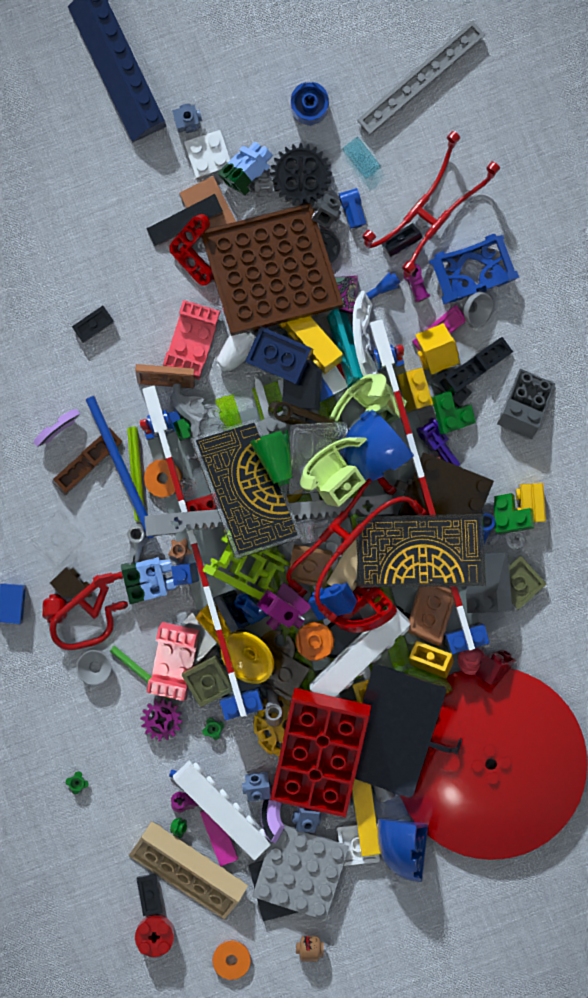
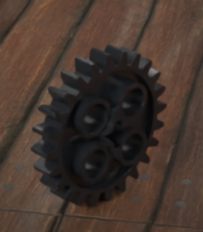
M302 143L299 144V148L292 144V150L285 147V154L279 151L280 159L274 158V162L277 165H271V169L275 172L270 173V177L275 178L272 180L273 185L277 184L274 191L280 190L279 197L281 198L285 195V202L292 199L293 205H295L296 201H299L300 206L303 205V201L310 204V199L316 202L317 195L323 197L322 190L328 191V187L325 184H331V180L327 177L332 176V172L327 171L331 168V164H325L328 161V157L322 158L323 151L317 154L316 146L310 150V144L303 148ZM300 158L303 159L304 174L302 191L299 190L298 175ZM293 161L297 166L294 169H289L286 166L287 163ZM308 161H313L316 166L309 169L305 164ZM289 180H294L297 183L294 188H289L286 184ZM308 180H313L316 182V185L309 188L305 183Z

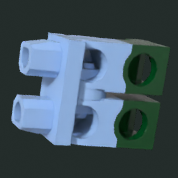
M256 142L249 148L242 146L239 149L241 152L237 153L217 173L228 187L244 196L250 191L247 186L256 177L262 175L264 170L267 171L270 168L267 162L273 156L266 147H261Z
M159 557L139 563L121 564L129 604L166 596L167 591L176 588V585L174 586L173 577H163V573L172 571L170 560L160 561Z

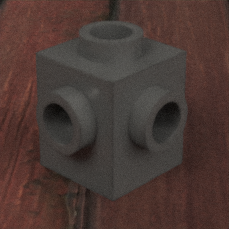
M325 193L322 199L318 198L313 205L315 211L312 220L328 229L333 221L336 222L340 217L341 211L339 209L342 203Z

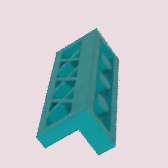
M339 309L331 310L327 321L334 344L343 353V360L340 364L347 387H351L363 375L359 366L354 336L347 313H340Z

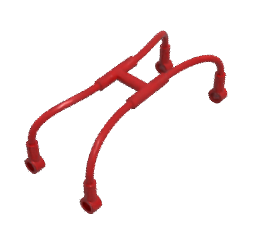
M451 131L447 136L448 149L436 180L429 191L421 197L403 218L404 221L388 235L374 243L372 242L376 235L372 231L367 230L362 236L364 245L367 248H374L396 235L417 214L431 224V228L424 235L425 237L418 245L411 260L407 261L402 267L405 278L410 277L415 271L416 266L414 263L423 246L451 216V212L463 201L484 187L500 170V166L491 161L486 167L488 171L486 179L458 199L438 219L426 212L423 207L438 186L449 162L452 149L461 139L455 131Z
M384 477L376 479L387 494L393 496L397 491ZM370 478L362 485L348 507L328 526L319 537L320 539L291 565L286 574L289 586L303 598L307 591L291 578L294 569L323 542H326L334 532L344 539L323 569L315 588L316 605L319 611L332 623L338 617L321 603V585L333 563L365 529L364 527L381 511L398 502L410 503V506L421 519L428 515V512L416 500L409 497H398L378 507L349 534L340 525L348 517V513L372 482Z

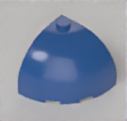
M373 409L365 411L360 416L361 419L350 428L345 437L367 438V440L360 447L349 446L342 449V456L347 465L356 466L363 478H370L371 481L383 477V472L386 470H395L414 457V454L397 433Z
M378 818V822H376L378 846L386 865L403 879L422 882L428 824Z

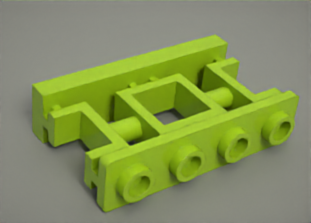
M224 529L223 533L226 535L225 537L222 536L221 540L228 545L220 560L217 561L211 558V565L206 564L203 571L259 600L267 589L274 593L275 590L268 587L276 569L284 573L285 569L283 567L285 565L289 566L290 562L284 560L286 556L276 551L274 554L271 553V548L267 546L241 554L237 553L236 555L234 553L237 548L233 542L232 535L229 530ZM262 553L276 560L277 563L274 564L269 561L266 569H263L267 559L261 557ZM250 555L256 558L247 576L241 573L240 570L247 556ZM230 561H232L233 563L229 571L235 574L234 578L218 570L219 566L227 569ZM261 576L257 586L263 588L262 592L247 585L248 581L255 584L258 577Z

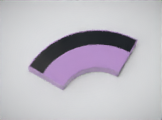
M73 409L59 417L58 422L49 428L47 426L35 438V445L39 447L50 442L62 430L71 426L80 415L79 411Z
M265 799L263 800L261 810L262 826L267 838L271 842L276 843L285 828L280 818L282 803Z

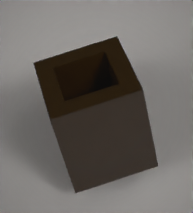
M69 567L64 568L50 582L62 597H75L89 585L87 581L83 582L79 578L81 574L74 567L71 569ZM92 592L87 597H93L95 594Z

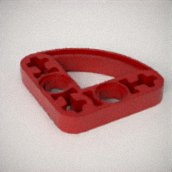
M360 584L353 591L357 603L352 613L337 616L338 618L334 621V624L347 632L359 633L370 631L391 620L396 615L397 608L376 584ZM381 597L380 601L374 603L376 598ZM368 603L377 612V614L363 620H349Z

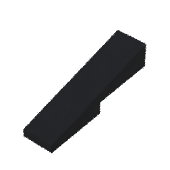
M213 194L146 228L154 246L176 237L188 222L198 214L206 215L209 220L222 215L223 210L216 195Z
M501 337L448 374L439 383L446 392H451L453 396L513 353V350L504 338Z

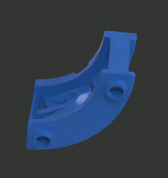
M491 234L485 237V241L450 253L442 251L434 255L435 258L430 260L429 263L433 265L444 295L441 297L443 304L460 301L476 292H487L486 288L500 287L520 278L518 272L514 270L503 235L496 236V234ZM497 244L501 256L493 261L491 258L495 255L496 250L493 253H489L487 249ZM481 249V254L474 252ZM460 257V259L456 263L454 259ZM467 259L476 260L487 265L481 271L479 284L477 285L470 277L459 275ZM501 260H502L503 263H504V266H505V269H506L507 273H506V272L504 271V269L498 264V262H500ZM443 262H448L450 268H444ZM491 268L492 270L489 273L492 275V278L487 279L484 274ZM446 271L453 272V274L447 275ZM458 280H465V281H467L468 286H467V287H463V286H462V282H463V281H459V282H458Z

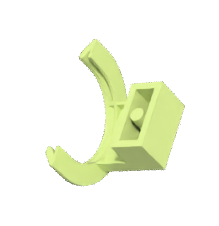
M369 374L356 381L342 395L334 407L330 419L337 422L344 407L352 397L366 408L365 411L373 409L388 424L399 419L400 416L392 388L386 383V377L383 374ZM402 397V401L405 408L407 401Z
M344 438L319 451L305 466L300 479L301 487L310 491L316 488L327 505L341 506L366 481L356 466L347 465L338 450L349 446L360 447L367 438Z

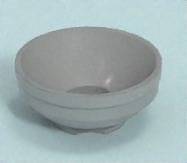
M483 292L474 293L463 305L464 318L467 323L474 327L484 325L489 320L493 311L492 297ZM474 302V308L471 311H469L472 303Z
M90 650L82 654L76 666L79 678L89 685H99L105 682L110 676L112 669L108 656L99 650ZM97 661L100 663L101 669L99 672L95 673L90 670L91 662Z

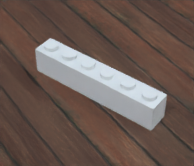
M397 609L396 615L382 626L362 632L309 683L310 690L315 693L338 698L340 696L339 693L344 688L348 689L353 684L355 677L364 674L368 668L367 666L371 662H376L381 657V652L386 648H391L395 643V639L399 635H404L409 630V619Z
M189 760L173 775L174 781L255 861L271 845L263 828L259 830L255 826L257 824L250 815L246 817L242 813L244 811L237 802L233 804L229 800L230 795L224 789L219 790L215 786L217 782L210 775L206 777L202 773L204 771L197 762L193 764Z

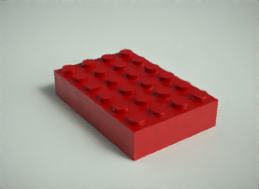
M295 688L270 800L346 818L371 705Z

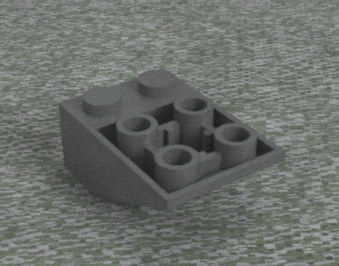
M519 369L497 425L532 439L539 429L555 383Z

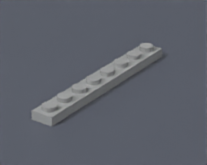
M472 20L357 119V122L370 136L478 43L485 34Z

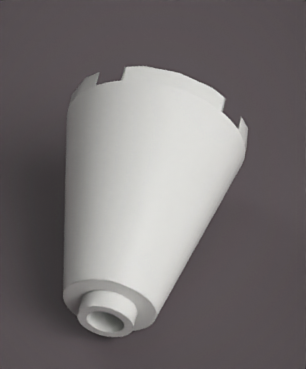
M258 330L234 336L229 335L217 357L219 368L225 372L226 370L231 372L244 363Z

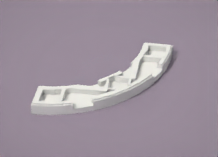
M361 291L358 292L354 304L353 336L359 366L364 377L369 374H379V372H377L375 362L369 354V351H371L369 334H366L373 305L367 294Z

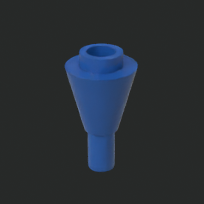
M388 272L376 287L366 294L371 300L380 293L383 294L398 289V284L401 282L395 273L391 275Z

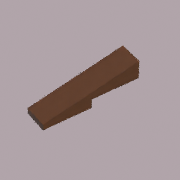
M109 427L113 439L118 447L123 441ZM102 435L53 478L52 483L65 496L110 454Z

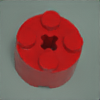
M162 914L146 916L141 920L135 932V943L139 952L149 957H159L166 954L174 941V925ZM153 932H156L157 939L151 936Z

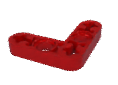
M198 214L175 237L169 245V250L196 282L205 286L214 280L211 268L192 247L208 230L210 221L206 215ZM200 220L202 222L201 227L196 229L195 227L199 224ZM187 231L193 235L192 241L186 237ZM181 243H183L184 245H182V247L180 248V251H179V250L177 249V248H178V245L181 244ZM189 257L194 259L195 267L189 264Z

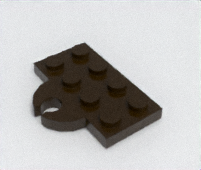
M271 630L260 639L268 646L272 653L274 670L266 681L259 684L291 702L294 689L301 688L311 667L295 659L296 643L290 634L286 636L285 645L280 646L277 643V637L282 634L283 630Z

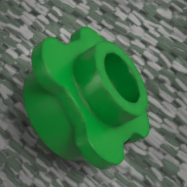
M208 718L206 728L202 730V733L205 736L213 737L214 740H218L221 730L224 729V723Z
M80 771L75 772L74 776L66 779V785H69L73 794H79L81 789L87 788L89 785L88 781L82 777V772Z
M179 817L172 821L170 832L174 836L178 835V838H181L187 830V820H182Z

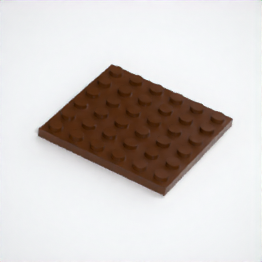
M311 203L209 228L201 236L231 336L257 330L260 327L265 328L343 308V301L318 223L312 220L314 211Z

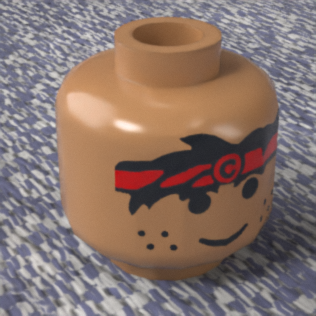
M302 936L300 942H296V954H299L301 961L318 962L320 957L323 958L324 942H321L319 937Z

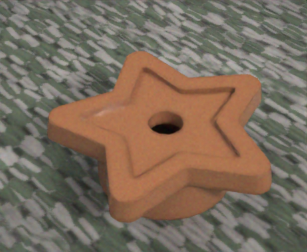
M183 539L180 542L171 540L172 547L168 555L176 557L182 563L186 555L192 554V551L187 547V539Z

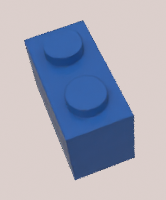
M0 584V622L23 623L26 585Z
M337 583L331 587L320 589L321 603L336 616L352 613L357 600L348 583ZM314 590L308 603L318 620L327 619L316 605Z

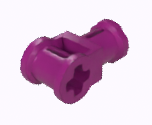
M414 263L416 266L415 271L417 272L415 277L411 275L405 278L404 276V279L408 282L410 289H412L415 296L414 302L417 303L430 298L431 295L427 293L424 286L420 266Z
M176 792L171 797V807L177 813H182L199 806L184 792ZM177 799H181V806L178 805Z

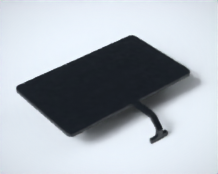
M380 664L373 666L362 702L363 704L371 705L355 779L406 797H412L429 747L447 753L455 752V754H458L462 738L459 739L457 747H447L431 741L446 694L444 686Z

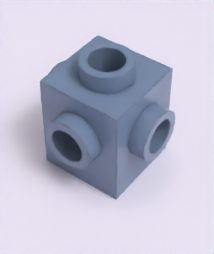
M183 104L179 106L180 108L172 110L178 133L184 131L192 133L197 131V128H200L199 122L202 121L200 109L196 110L195 105Z
M268 772L245 774L246 782L242 783L243 794H247L248 802L271 798Z
M297 806V811H294L292 816V822L296 825V831L315 833L317 825L321 823L319 811Z

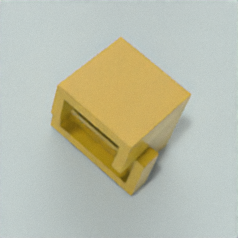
M444 323L415 334L420 348L418 356L424 370L429 369L431 375L460 363L456 342L449 334Z

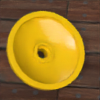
M240 631L231 633L225 638L235 675L238 679L251 684H259L266 681L272 675L274 659L268 646L260 638ZM221 650V657H222V660H223V662H224V664H225L224 657H223L222 650Z

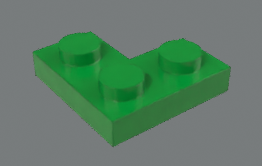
M444 392L431 397L440 434H446L476 423L472 405H465L455 409L451 392Z
M512 493L494 496L495 533L500 535L534 529V514L531 508L515 511V495Z

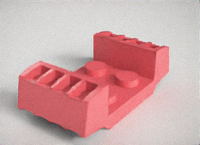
M183 300L177 326L163 366L193 368L195 379L200 380L221 311Z
M165 622L160 624L156 637L158 646L152 677L148 680L147 693L182 701L187 700L189 687L181 674L194 667L200 630Z

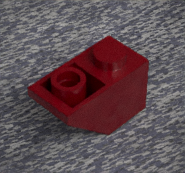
M505 650L485 655L475 675L488 684L493 685L504 677L516 660Z

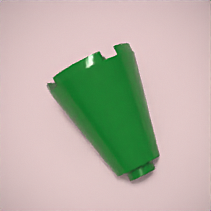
M288 430L283 431V434L282 431L262 436L260 440H257V443L255 439L250 441L252 448L273 484L278 483V486L289 484V479L293 477Z

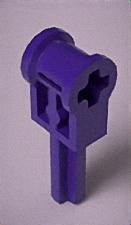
M430 418L427 424L416 429L417 434L430 451L437 450L444 461L460 466L459 461L445 443L449 438L446 434H440L438 422L434 418Z

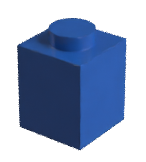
M196 562L171 566L174 586L199 581Z

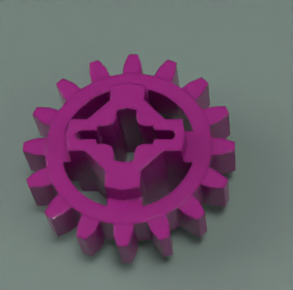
M156 699L154 700V705L147 704L149 710L143 709L142 712L146 716L140 718L145 721L141 727H147L145 734L152 733L151 739L158 736V741H161L164 736L166 740H169V734L174 737L176 735L174 730L181 729L177 724L183 722V720L178 719L182 712H176L178 706L172 707L171 700L166 704L165 699H162L161 703ZM162 707L169 709L171 713L163 711ZM155 710L154 718L149 720L151 711ZM159 714L162 718L166 717L164 726L161 722H157ZM174 720V725L169 730L168 723ZM152 727L159 728L161 732L155 731Z

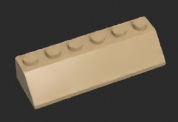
M152 821L129 854V857L153 873H156V875L224 920L238 904L248 887L241 879L236 878L227 872L225 868L218 866L208 857L203 856L193 847L188 846L179 840L178 837L170 834Z

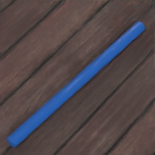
M91 396L86 399L88 407L146 533L144 516H148L99 405L95 397Z

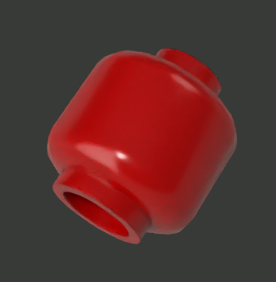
M49 595V598L43 600L42 617L50 623L54 615L67 605V601L61 598V595ZM67 613L58 621V623H62V620L66 619Z

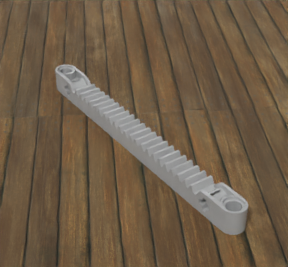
M392 495L360 497L348 513V516L356 514L359 517H368L378 507L392 500ZM348 498L339 507L327 505L324 500L286 503L292 521L321 519L324 517L335 518L348 507L353 498ZM362 505L368 506V509L363 508ZM393 505L387 507L376 516L394 514ZM222 509L144 516L147 537L177 534L182 532L185 527H187L188 531L193 530L194 527L196 530L202 527L203 529L210 527L211 529L216 527L222 528L225 525L228 527ZM175 520V522L179 523V526L175 527L171 525V522Z

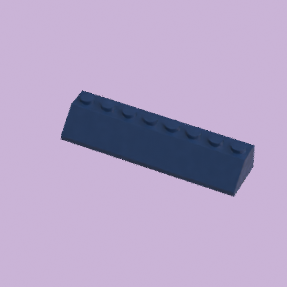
M73 0L68 5L69 11L132 143L167 127L108 0Z

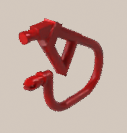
M122 572L97 574L92 578L93 582L54 615L50 622L49 630L52 641L58 647L64 650H78L100 644L110 636L114 626L112 611L116 612L117 610L126 609L128 607V602L126 601L113 602L111 605L105 606L107 627L104 633L97 638L68 644L59 639L56 626L58 621L78 604L93 619L97 618L109 590L107 584L123 579ZM99 587V594L94 607H92L85 598Z

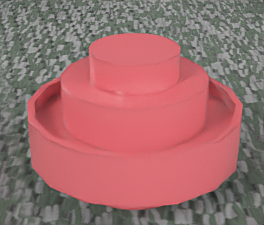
M476 647L473 650L462 651L458 655V667L465 674L475 675L485 654Z

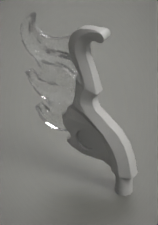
M173 384L172 399L174 406L179 414L191 422L190 434L195 445V452L187 455L186 458L188 460L198 459L201 457V453L196 440L218 434L220 426L224 429L226 428L224 422L214 415L215 411L219 413L222 411L214 404L203 405L205 402L204 398L183 396L181 384Z

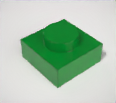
M184 418L173 423L179 441L191 437L190 425L188 422H185Z

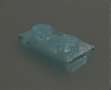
M358 136L343 147L342 150L365 179L381 168V165Z

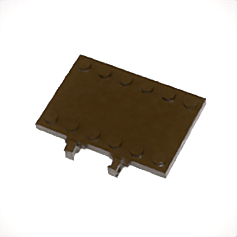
M423 452L420 462L437 519L479 518L494 480ZM416 471L412 480L408 479L407 483L397 479L394 487L404 490L405 497L416 500L427 511ZM403 502L394 520L421 518L415 513L410 503ZM383 515L381 517V520H393ZM439 583L447 587H450L449 583Z

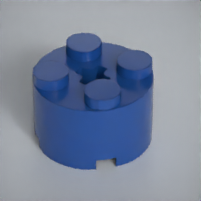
M305 82L298 85L291 96V112L294 118L308 126L317 124L325 118L329 108V98L325 88L315 82ZM311 101H313V106L306 105V102L310 103Z

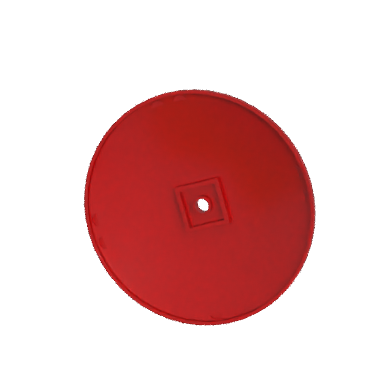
M511 668L498 683L493 685L488 684L476 675L465 674L462 671L454 672L448 675L447 679L442 678L437 681L436 684L446 688V694L431 741L447 747H457L460 738H462L458 754H455V752L447 753L432 747L428 748L414 795L412 797L400 795L406 810L414 822L428 824L427 835L441 846L452 852L476 859L498 860L513 858L529 853L550 841L573 816L580 803L587 778L588 764L585 740L579 723L569 706L551 687L541 680ZM490 758L497 762L494 769H488L485 766L486 761Z

